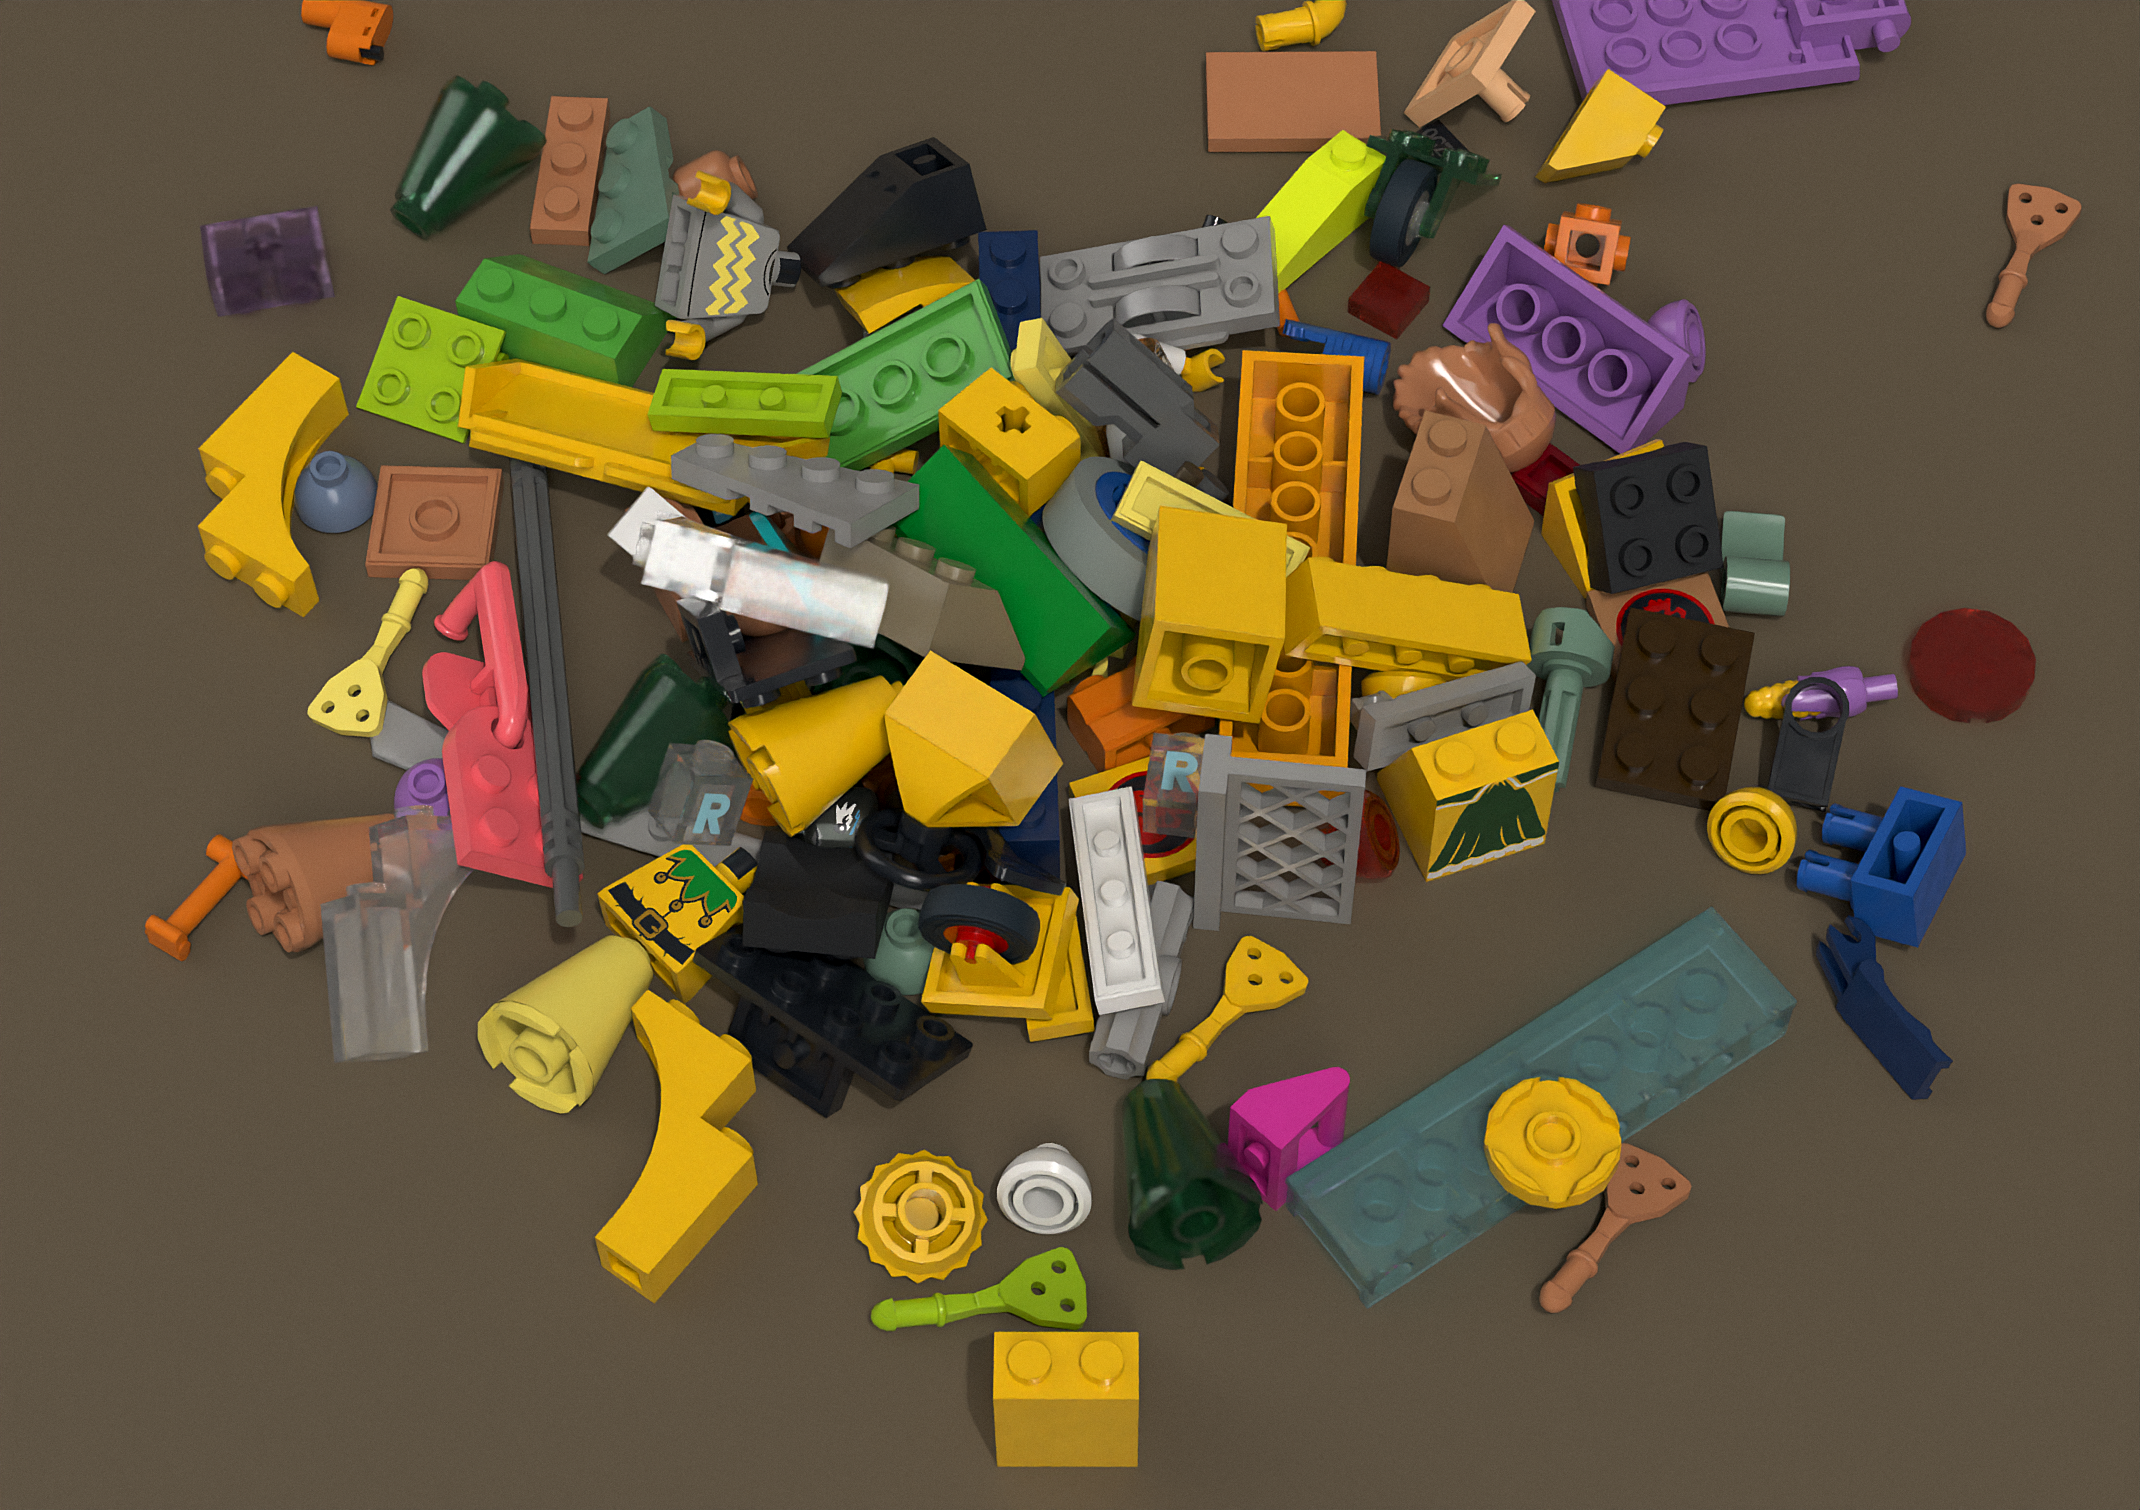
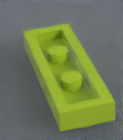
M662 369L647 415L653 431L829 439L841 399L842 389L838 376Z

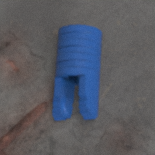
M1285 320L1283 334L1289 335L1291 339L1298 341L1324 343L1323 354L1364 356L1363 392L1379 395L1388 369L1391 352L1390 342L1293 320Z

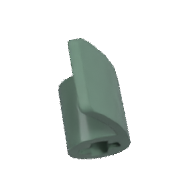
M1726 511L1724 513L1721 533L1724 568H1720L1719 596L1723 612L1771 616L1785 615L1790 588V563L1783 560L1784 516L1739 511Z

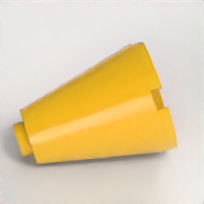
M880 675L741 715L728 722L731 728L728 731L730 739L750 781L756 790L761 788L768 800L774 803L767 807V809L787 835L793 837L804 831L891 752L884 713L904 687L900 681L890 685Z

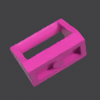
M1332 1067L1252 1088L1230 1107L1227 1170L1275 1211L1284 1205L1342 1148L1350 1086L1348 1072L1340 1067ZM1318 1121V1127L1311 1128Z

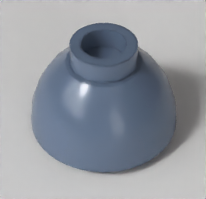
M325 451L316 455L299 474L294 489L295 510L299 518L307 526L317 531L326 533L349 531L362 525L373 515L378 485L371 471L359 460L335 451Z

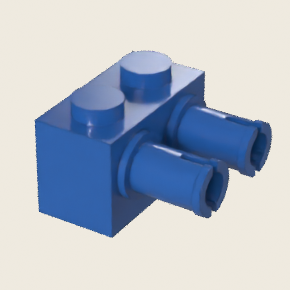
M1900 786L1884 817L1845 808L1840 804H1832L1830 813L1827 812L1823 823V843L1847 847L1865 852L1860 863L1856 864L1819 854L1817 851L1809 849L1805 853V860H1801L1798 869V889L1850 902L1851 909H1854V917L1866 923L1875 936L1918 948L1966 855L1963 803Z

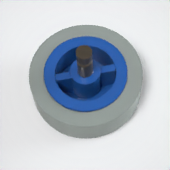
M1096 456L1083 459L1043 510L1042 518L1046 535L1064 564L1084 585L1114 608L1141 621L1150 541L1118 523L1110 521L1135 468L1125 462L1107 457ZM1185 461L1173 477L1196 488L1203 480L1204 474L1195 464Z

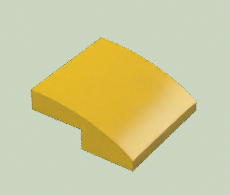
M949 256L916 257L913 263L901 268L884 269L879 267L862 273L861 279L858 282L847 287L836 288L834 291L843 307L870 334L914 307L920 310L972 283L975 279Z

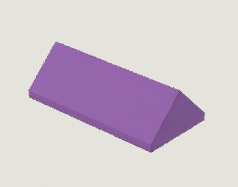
M1503 225L1442 326L1466 343L1470 340L1485 343L1491 342L1487 329L1488 325L1491 323L1499 324L1506 339L1522 350L1528 357L1533 374L1537 380V385L1553 403L1554 407L1620 454L1645 444L1684 408L1694 355L1509 225Z

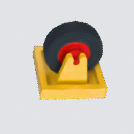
M968 882L967 884L942 885L931 889L922 904L918 923L922 937L934 946L921 1003L930 1013L1052 1020L1079 898L1070 887H1065L1061 896L1031 890L1019 885H1001L998 883L977 884Z

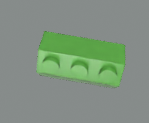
M521 254L484 258L455 300L458 316L506 332L501 345V353L507 354L509 359L518 358L633 387L667 334L666 321L676 320L677 318L654 306V302Z

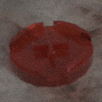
M1961 608L1941 612L1922 624L1912 640L1907 666L1911 673L1910 683L1914 693L1932 711L1952 721L1970 723L1971 718H1988L1986 722L1988 723L2002 720L2021 707L2031 691L2035 679L2036 657L2028 638L2012 622L1990 611Z

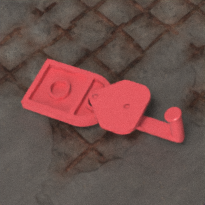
M492 561L484 565L453 599L445 612L437 615L434 619V626L440 633L450 639L462 641L467 638V628L478 614L485 663L447 652L434 654L424 664L422 670L425 699L428 709L449 731L443 742L442 758L457 865L553 888L552 878L546 874L544 867L530 693L526 679L511 577L508 566L498 561ZM583 873L579 875V882L583 879Z

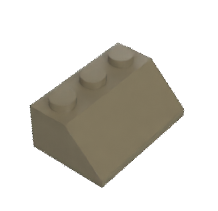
M892 525L852 548L836 543L835 530L829 528L809 595L924 658L931 650L949 662L1022 671L1025 656L997 590L974 579L975 568L952 559L939 558L937 560L933 558L936 551L933 546L910 538H895L896 528Z

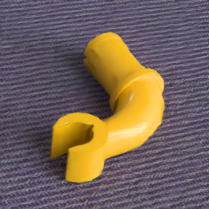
M1309 0L1304 1L1302 7L1293 10L1257 15L1255 20L1257 25H1255L1260 49L1262 52H1267L1280 47L1307 42L1312 46L1319 45L1321 39L1329 36L1341 23L1347 6L1346 0H1316L1314 3Z

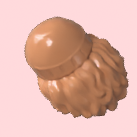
M1491 323L1487 328L1491 342L1482 343L1470 340L1463 347L1455 345L1443 348L1431 346L1426 350L1415 352L1410 364H1403L1398 367L1397 372L1401 379L1393 381L1396 389L1393 395L1394 410L1399 412V417L1403 419L1406 426L1415 435L1418 433L1425 410L1486 425L1510 473L1519 471L1536 462L1552 440L1556 422L1555 407L1537 385L1531 363L1526 354L1506 339L1500 325L1497 323Z

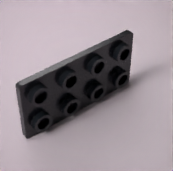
M701 593L676 601L692 648L691 651L687 652L690 665L731 704L742 702L744 708L764 705L781 696L779 689L781 687L804 680L806 686L830 682L844 674L842 666L857 661L854 648L806 612L797 614V622L791 628L766 636L751 637L742 635L733 614L727 616L722 605L717 607Z
M743 923L699 946L695 951L693 962L741 995L728 1035L737 1039L752 1056L753 1068L825 1118L842 1109L855 1073L894 1100L902 1101L968 1058L973 1047V1043L954 1031L948 1022L930 1015L902 996L900 991L891 984L876 981L868 972L851 962L850 959H839L830 954L799 951L775 953L765 948L743 946Z

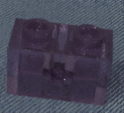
M318 206L200 225L206 276L218 317L232 314H247L255 310L296 303L305 304L314 300L335 297L328 247Z

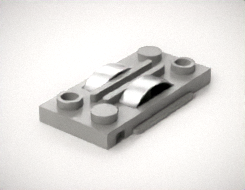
M1270 216L1040 257L1041 318L1044 319L1069 356L1077 355L1081 349L1091 355L1093 351L1087 347V343L1112 318L1118 321L1131 334H1140L1183 350L1221 344L1231 334L1280 326L1275 228Z

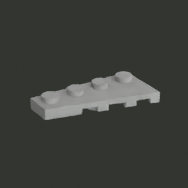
M724 434L702 435L696 439V443L671 455V475L673 480L724 500L738 499L744 496L750 497V510L766 516L778 512L794 514V527L812 534L821 531L822 525L835 530L836 543L849 548L858 545L919 509V484L894 479L892 472L880 469L864 471L840 467L839 461L826 457L803 459L789 456L784 448L765 445L753 448L735 444L731 436Z

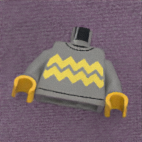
M700 170L697 171L695 177L701 180V188L695 198L673 195L654 305L677 318L685 319L683 321H666V330L675 332V340L671 348L665 350V355L688 360L698 359L703 353L707 341L742 324L748 314H761L765 312L768 308L772 285L794 287L799 281L801 274L799 255L796 252L778 250L780 241L779 230L764 224L763 209L735 183Z

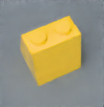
M1159 506L1148 548L1132 706L1256 724L1260 723L1285 641L1287 524Z
M994 1332L993 1406L997 1467H1138L1139 1332Z

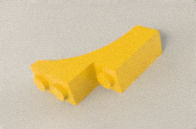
M292 352L198 448L207 474L205 476L206 483L217 496L223 499L198 525V529L206 551L204 554L205 560L217 574L228 580L236 577L253 587L257 595L267 604L275 608H280L283 605L298 615L305 617L319 602V597L310 566L297 550L292 540L294 489L301 471L310 463L320 446L349 413L340 378Z
M647 990L631 1007L637 1040L649 1056L661 1084V1110L658 1130L651 1154L640 1178L624 1203L597 1233L595 1241L602 1267L655 1303L758 1185L752 1147L736 1131L725 1127L756 1092L752 1056L743 1044L728 1034H722L720 1037L716 1036L703 1027L695 1013L682 1002L675 999L666 1002L650 990Z

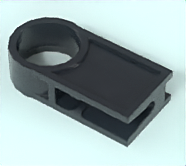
M1809 677L1801 680L1790 689L1784 703L1783 718L1767 789L1779 795L1787 804L1825 812L1826 807H1828L1845 723L1849 716L1848 698L1845 691L1835 681L1825 677ZM1807 690L1827 692L1837 701L1840 709V719L1830 730L1810 732L1803 729L1795 721L1792 714L1793 700L1800 693Z

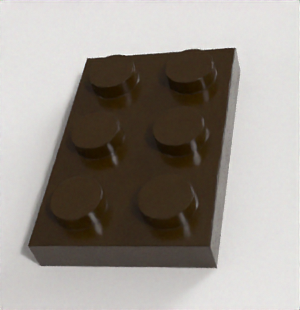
M1630 607L1595 787L1711 811L1713 806L1727 792L1755 633Z

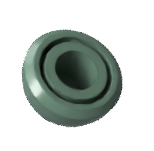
M901 908L888 912L875 959L863 958L866 972L876 981L891 984L900 991L901 995L923 993L934 946L922 937L918 928L921 909Z

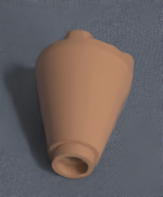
M386 813L263 825L251 829L247 835L237 838L232 842L235 861L241 872L248 877L254 896L247 900V912L254 928L260 935L272 932L284 950L289 953L292 951L298 953L312 947L414 871L415 865L424 862L426 859V846L423 835L415 820L408 814L395 817L393 814Z

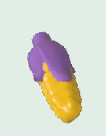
M1841 666L1827 671L1812 672L1808 676H1797L1795 681L1787 680L1783 684L1776 683L1771 687L1764 686L1759 690H1753L1745 697L1744 708L1752 717L1761 716L1765 719L1772 717L1781 719L1783 718V706L1790 689L1806 678L1825 677L1835 681L1845 691L1849 701L1848 717H1852L1866 710V702L1897 699V681L1894 674L1863 678L1859 668ZM1807 690L1800 693L1792 702V714L1794 718L1798 717L1800 721L1810 718H1816L1817 720L1825 717H1840L1837 701L1829 693L1822 690Z

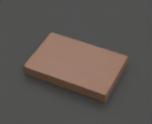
M1376 51L1206 52L1208 152H1316L1342 130L1373 149L1380 151L1381 127Z

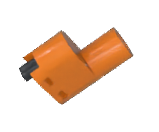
M303 0L301 8L303 23L330 28L326 45L329 57L375 65L378 60H383V47L393 23V9L391 5L366 0Z

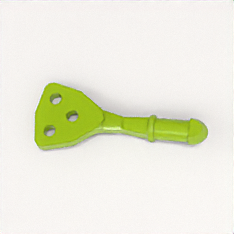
M1058 1247L1027 1258L1005 1277L1001 1283L976 1293L948 1295L934 1293L932 1297L893 1301V1298L882 1300L873 1307L871 1320L879 1329L896 1331V1328L935 1324L937 1327H943L946 1323L979 1314L1010 1312L1038 1326L1078 1330L1083 1327L1087 1318L1086 1283L1072 1251L1068 1248ZM1052 1267H1060L1064 1272L1061 1274L1055 1273ZM1039 1288L1044 1294L1036 1295L1031 1289ZM1061 1305H1069L1072 1311H1064Z

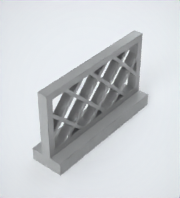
M1205 734L1198 790L1193 928L1219 931L1221 911L1351 924L1367 770L1232 757V736ZM1247 783L1271 785L1274 788L1261 793ZM1326 790L1346 793L1329 800L1318 791ZM1296 801L1306 809L1294 814L1283 806ZM1261 816L1271 822V824L1259 828L1248 820ZM1328 822L1339 830L1326 835L1315 827ZM1294 837L1303 844L1290 848L1281 841ZM1258 850L1269 858L1256 862L1247 854ZM1325 857L1333 862L1334 865L1323 869L1312 861ZM1291 871L1300 878L1288 882L1279 875ZM1256 884L1262 889L1266 890V892L1247 891L1242 889H1245ZM1322 891L1333 899L1317 898L1310 895Z

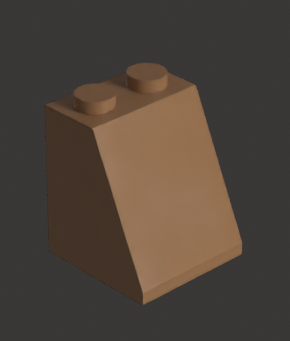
M1425 410L1392 508L1386 569L1390 572L1413 576L1433 575L1441 581L1464 585L1484 584L1490 586L1493 590L1513 593L1534 528V519L1487 426Z

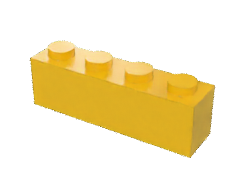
M1308 557L1286 577L1284 641L1286 656L1379 671L1429 673L1440 676L1448 682L1522 661L1527 665L1532 661L1519 594L1493 590L1490 586L1484 584L1464 585L1441 581L1433 575L1413 576L1390 572L1381 566L1361 567L1338 563L1329 557Z

